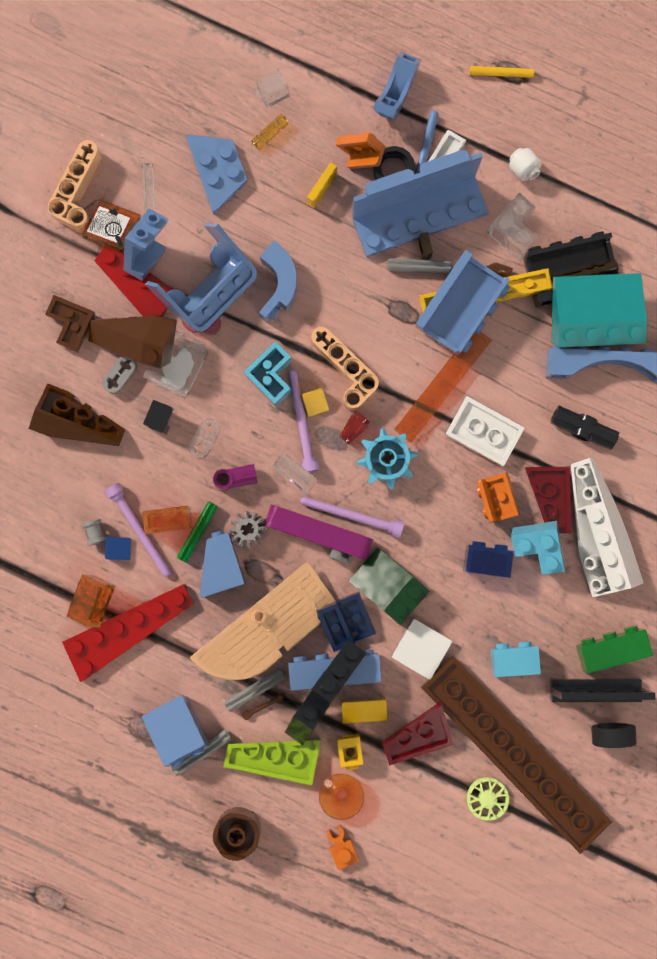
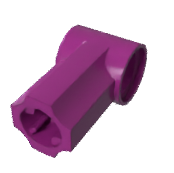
M254 464L227 470L220 469L213 476L214 485L220 491L258 483ZM221 475H227L230 479L229 483L225 486L217 483V479Z

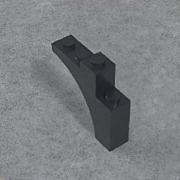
M347 640L292 717L285 731L287 735L302 746L304 745L343 686L365 657L366 652L350 640Z

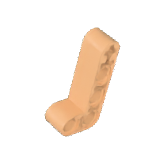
M85 140L80 143L48 203V211L58 223L80 233L86 231L91 219L85 210L78 205L102 160V155L93 141ZM84 170L82 175L76 176L77 171ZM74 188L72 194L66 195L68 189ZM64 207L62 213L56 214L58 208ZM78 217H84L82 222L75 223Z
M317 327L312 332V345L352 384L344 394L343 404L347 410L357 411L377 391L378 378L327 328ZM317 336H325V341L329 345L328 349L327 345L322 340L317 342ZM333 350H341L343 356L339 359L333 358L331 356ZM353 364L359 368V371L356 374H350L346 368ZM367 379L372 380L375 385L374 388H364L362 385L363 381ZM350 395H356L359 398V402L356 405H351L347 402V398Z

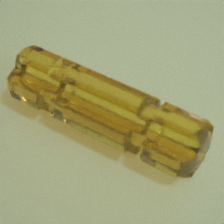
M283 114L278 115L275 118V122L272 121L260 132V135H256L252 139V144L256 149L260 150L263 148L265 142L268 143L280 132V129H284L288 125V120Z

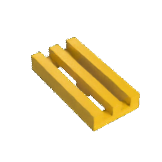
M330 162L307 196L308 206L313 209L317 206L337 176V165Z

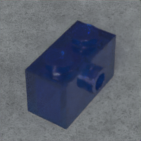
M473 541L472 545H466L463 572L511 578L514 551L508 550L506 545L495 544L494 548L486 547L484 542Z

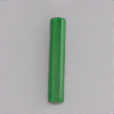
M210 501L207 502L177 555L179 560L188 562L218 509L216 504Z

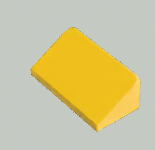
M386 698L341 701L343 724L387 721Z

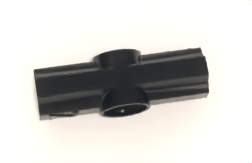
M560 405L554 411L550 422L561 429L571 432V435L577 439L586 442L591 441L609 450H612L617 443L620 433L598 423V420L592 416L577 414Z

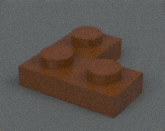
M53 295L45 315L64 323L56 343L78 353L90 327L91 320L96 313Z

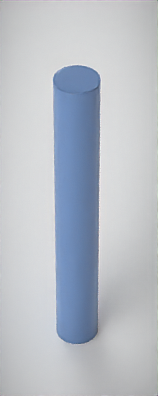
M437 111L430 112L415 171L416 174L420 173L421 164L427 162L439 115Z

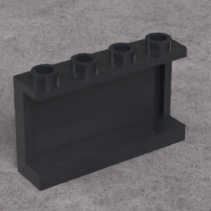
M601 231L585 239L583 236H579L563 244L562 241H557L545 248H541V246L528 249V252L523 257L526 272L549 268L550 276L586 268L592 263L600 264L615 260L610 239L613 237L612 233L605 234L604 231ZM553 290L532 295L535 307L552 304Z

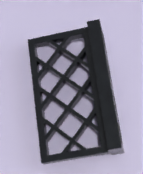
M550 679L551 702H642V700H656L655 692L642 688L641 679Z

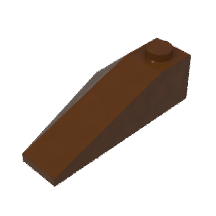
M159 315L92 319L88 341L139 363L161 369L171 363L177 320Z
M47 383L34 410L28 429L54 438L113 446L120 445L125 432L123 427L105 415H97L91 411L90 405L87 403L82 405L74 399L75 395L69 391Z

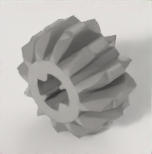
M245 511L244 519L239 513L236 515L240 520L239 523L231 520V524L237 527L236 529H229V533H237L232 538L234 542L241 538L239 547H243L245 541H247V548L251 549L252 540L259 546L260 542L257 540V537L266 538L265 535L260 534V531H266L267 527H259L265 521L264 518L255 521L258 513L254 512L250 519L249 511ZM249 524H252L253 527L251 528L254 529V532L252 534L248 533L247 536L244 535L245 531L242 530L244 525L249 526Z

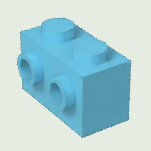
M531 641L518 642V646L509 647V643H498L496 648H490L491 669L494 677L541 674L539 647L532 645Z

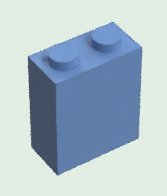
M180 695L141 716L164 767L172 766V769L179 767L185 763V758L191 755L193 758L205 752L204 748L209 746L187 696Z

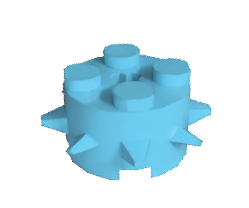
M383 428L380 430L379 437L373 442L363 439L362 444L367 451L365 457L357 461V465L367 468V471L370 473L369 484L376 480L386 481L389 488L394 489L395 480L400 476L409 478L413 476L408 465L410 460L418 455L417 452L409 451L407 445L404 444L406 434L403 433L396 438L395 436L387 435ZM385 454H389V457L392 456L393 458L389 464H385V461L381 460Z

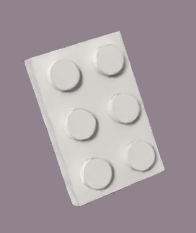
M466 396L445 436L503 467L525 428Z

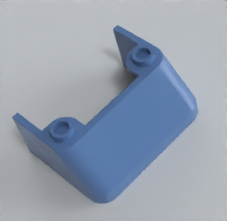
M206 223L204 225L217 241L210 251V259L216 268L188 297L180 290L174 289L166 293L159 284L150 281L145 284L167 309L196 331L206 330L254 282L257 275L254 265L219 224Z

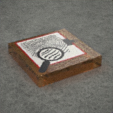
M100 199L82 236L86 240L124 254L125 237L141 219V215Z

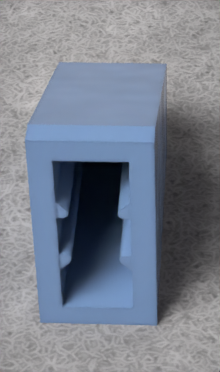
M224 530L212 533V538L206 540L200 590L201 598L246 584L230 533H224Z

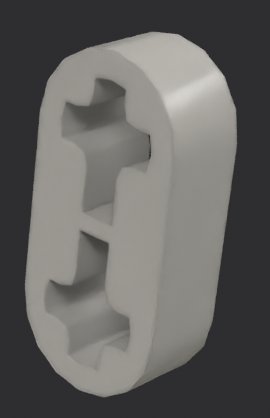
M121 356L103 379L105 390L111 394L120 393L136 373V362ZM130 361L129 365L132 368L130 370L125 369L124 372L120 374L124 369L122 363H128ZM120 376L117 380L118 387L109 389L111 387L109 381H115Z

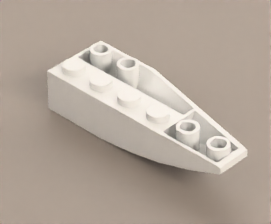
M593 458L571 464L579 557L592 597L630 589L643 584L623 520Z

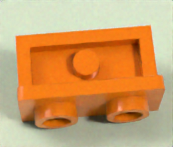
M369 132L338 137L335 144L349 155L346 165L349 169L380 166L386 145Z
M508 472L477 480V493L483 499V513L485 518L489 520V523L521 515Z

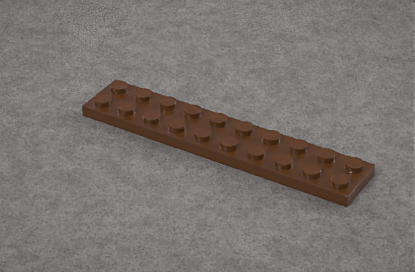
M453 656L421 686L436 704L441 702L443 711L579 854L612 823L598 806Z

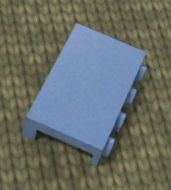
M467 250L459 258L415 326L458 356H460L462 351L467 353L473 344L470 339L474 333L479 335L485 326V323L482 322L487 315L492 316L498 307L495 302L499 296L504 298L510 289V286L507 285L510 280L508 277L503 278L472 258L473 254Z

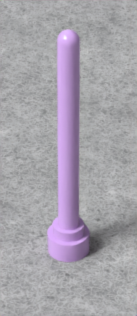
M292 369L289 371V379L304 454L303 463L301 464L302 473H312L319 471L320 467L319 462L316 461L312 454L298 374L296 370Z
M120 483L109 487L104 493L109 500L116 501L162 575L169 577L171 575L169 567L124 499L123 487Z
M302 497L300 500L304 506L387 530L388 533L392 534V537L400 539L404 526L403 521L396 519V521L391 520V522L308 497Z

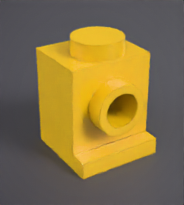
M359 733L337 736L340 766L345 767L346 770L358 769L359 765H363ZM347 748H353L354 753L348 755L346 753Z

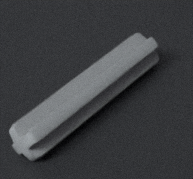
M389 258L387 269L388 271L449 274L452 264L450 261Z
M278 669L224 702L229 712H232L282 682L286 678L284 672Z
M224 730L208 740L209 746L204 748L205 752L194 758L192 755L185 758L184 764L172 769L173 773L176 776L182 774L230 742L232 738L229 732Z

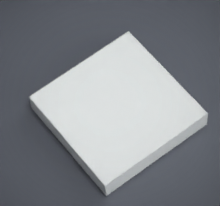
M413 618L391 657L430 679L453 641Z

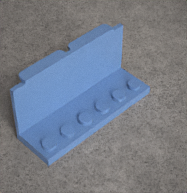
M460 150L421 164L420 173L414 175L411 169H406L367 183L365 186L366 193L353 197L352 220L366 258L419 239L420 233L428 232L430 236L487 216L489 212L475 178L483 157L482 153L469 157L467 151Z

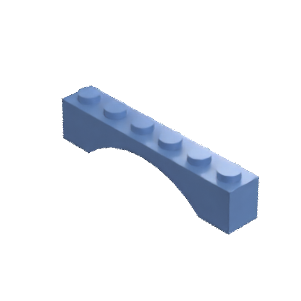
M554 345L553 348L546 352V378L568 379L576 372L598 364H616L635 369L654 383H657V353H654L653 349H642L640 352H632L631 348H620L618 351H610L609 347H598L597 350H588L587 346H576L575 349H566V347Z

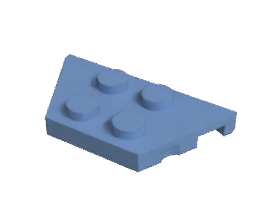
M186 135L213 215L217 214L219 208L227 200L230 201L234 197L235 192L247 183L236 147L231 139Z

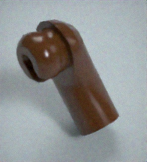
M492 263L486 266L503 277L511 276L513 268L500 263Z

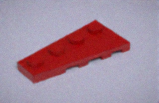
M106 244L94 260L96 264L142 316H163L168 310L167 307L145 284L148 281L159 284L166 293L174 289L150 272L141 281L123 271L124 255L109 244Z

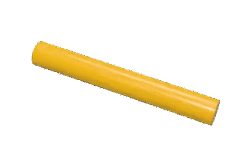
M470 66L469 75L533 78L534 69Z

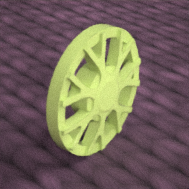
M492 777L479 778L468 789L467 805L472 814L477 818L485 821L495 820L501 817L507 810L509 794L506 787L499 780ZM488 781L489 789L483 790L481 783ZM498 784L501 789L495 794L492 790ZM474 788L480 791L478 797L471 794ZM505 796V803H498L497 797ZM479 801L481 806L473 809L471 803ZM495 805L500 809L497 814H494L492 811ZM483 808L488 809L487 816L481 815Z

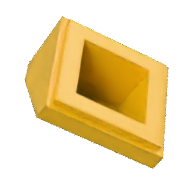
M323 388L302 394L308 417L329 411Z

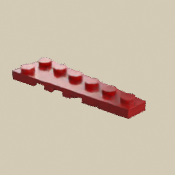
M180 585L63 641L62 643L79 681L86 680L192 606L194 603L186 585Z

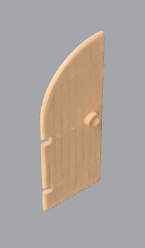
M306 562L194 653L190 659L201 670L220 679L243 680L254 677L267 670L283 656L279 651L282 646L288 652L321 624L317 618V610L335 602V599L310 564Z

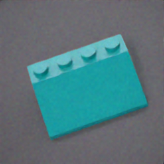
M641 273L553 277L552 344L557 347L646 343L647 316Z

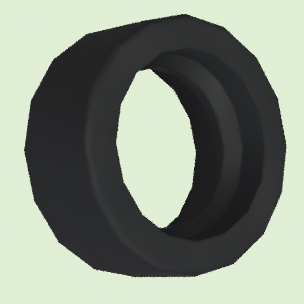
M398 146L386 147L380 166L373 168L374 179L377 180L385 177L381 170L382 163L386 159L393 157L404 161L406 168L414 172L415 164L410 152Z
M601 723L591 727L592 744L594 746L626 748L637 744L636 726L633 724Z

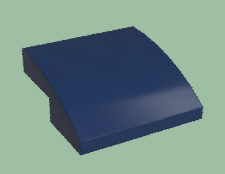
M359 591L317 610L333 652L341 650L347 640L355 644L358 640L376 634Z

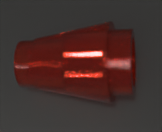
M356 411L354 415L351 414L339 437L350 444L369 428L367 425L370 421Z

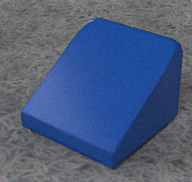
M106 537L105 559L130 560L131 538Z

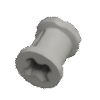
M101 519L81 525L85 529L88 538L87 546H93L106 541L100 526Z

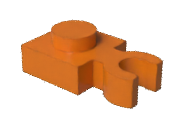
M338 825L339 835L333 836L330 829H328L327 837L334 843L329 849L337 869L340 870L359 862V858L351 839H343L344 829L341 825Z

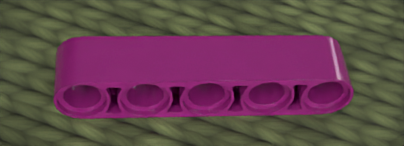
M272 504L264 526L366 561L374 540Z

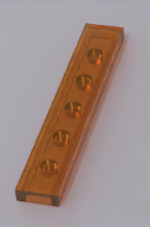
M482 332L479 335L474 333L470 339L473 344L467 353L462 351L460 356L455 353L451 356L394 430L400 435L406 434V440L410 443L413 442L492 340Z

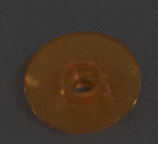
M338 773L330 776L323 782L319 791V802L321 808L329 817L337 820H347L354 817L361 810L364 803V791L360 782L355 777L345 773ZM340 791L346 793V796L342 799L337 796Z

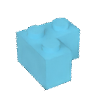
M275 341L244 371V375L275 407L292 393L291 388L278 376L292 362V359Z
M557 521L512 528L511 538L515 557L538 554L542 575L565 572V561Z

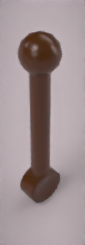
M282 693L277 694L276 698L251 711H244L242 718L249 720L251 715L276 702H283L285 696Z

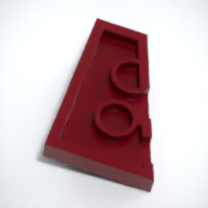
M570 466L525 467L544 523L557 521L559 533H571Z
M441 702L382 741L389 766L454 745Z

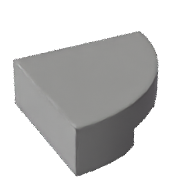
M334 549L329 556L332 559L350 564L352 560L351 555Z

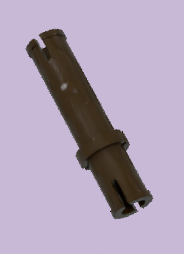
M612 260L600 264L592 263L589 267L550 277L553 286V277L618 274L619 268L617 261Z

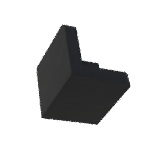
M153 400L143 424L148 428L167 435L170 428L167 424L174 409L171 406Z

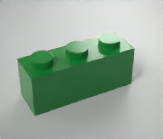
M635 625L624 628L625 632L616 634V631L603 634L601 639L595 640L594 637L581 640L582 644L576 645L583 672L589 674L654 656L646 629L638 628Z

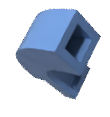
M404 52L397 56L387 85L375 102L373 110L376 113L393 120L397 118L413 84L421 59Z
M275 241L260 256L261 263L272 271L278 280V286L274 295L259 311L260 318L265 322H268L270 318L274 320L281 311L279 309L280 306L288 311L294 302L297 292V276L294 263L286 250Z

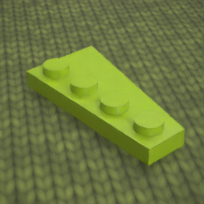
M307 740L303 746L297 741L228 744L223 767L312 785L321 740Z

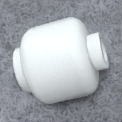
M519 148L511 155L509 168L520 181L534 180L540 174L539 169L542 162L532 149Z

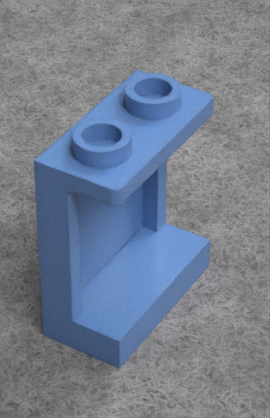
M148 209L125 237L123 271L141 281L148 275L165 253L166 247L154 239L167 224L168 219Z

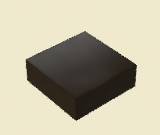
M428 232L420 233L418 244L422 259H431L433 250Z

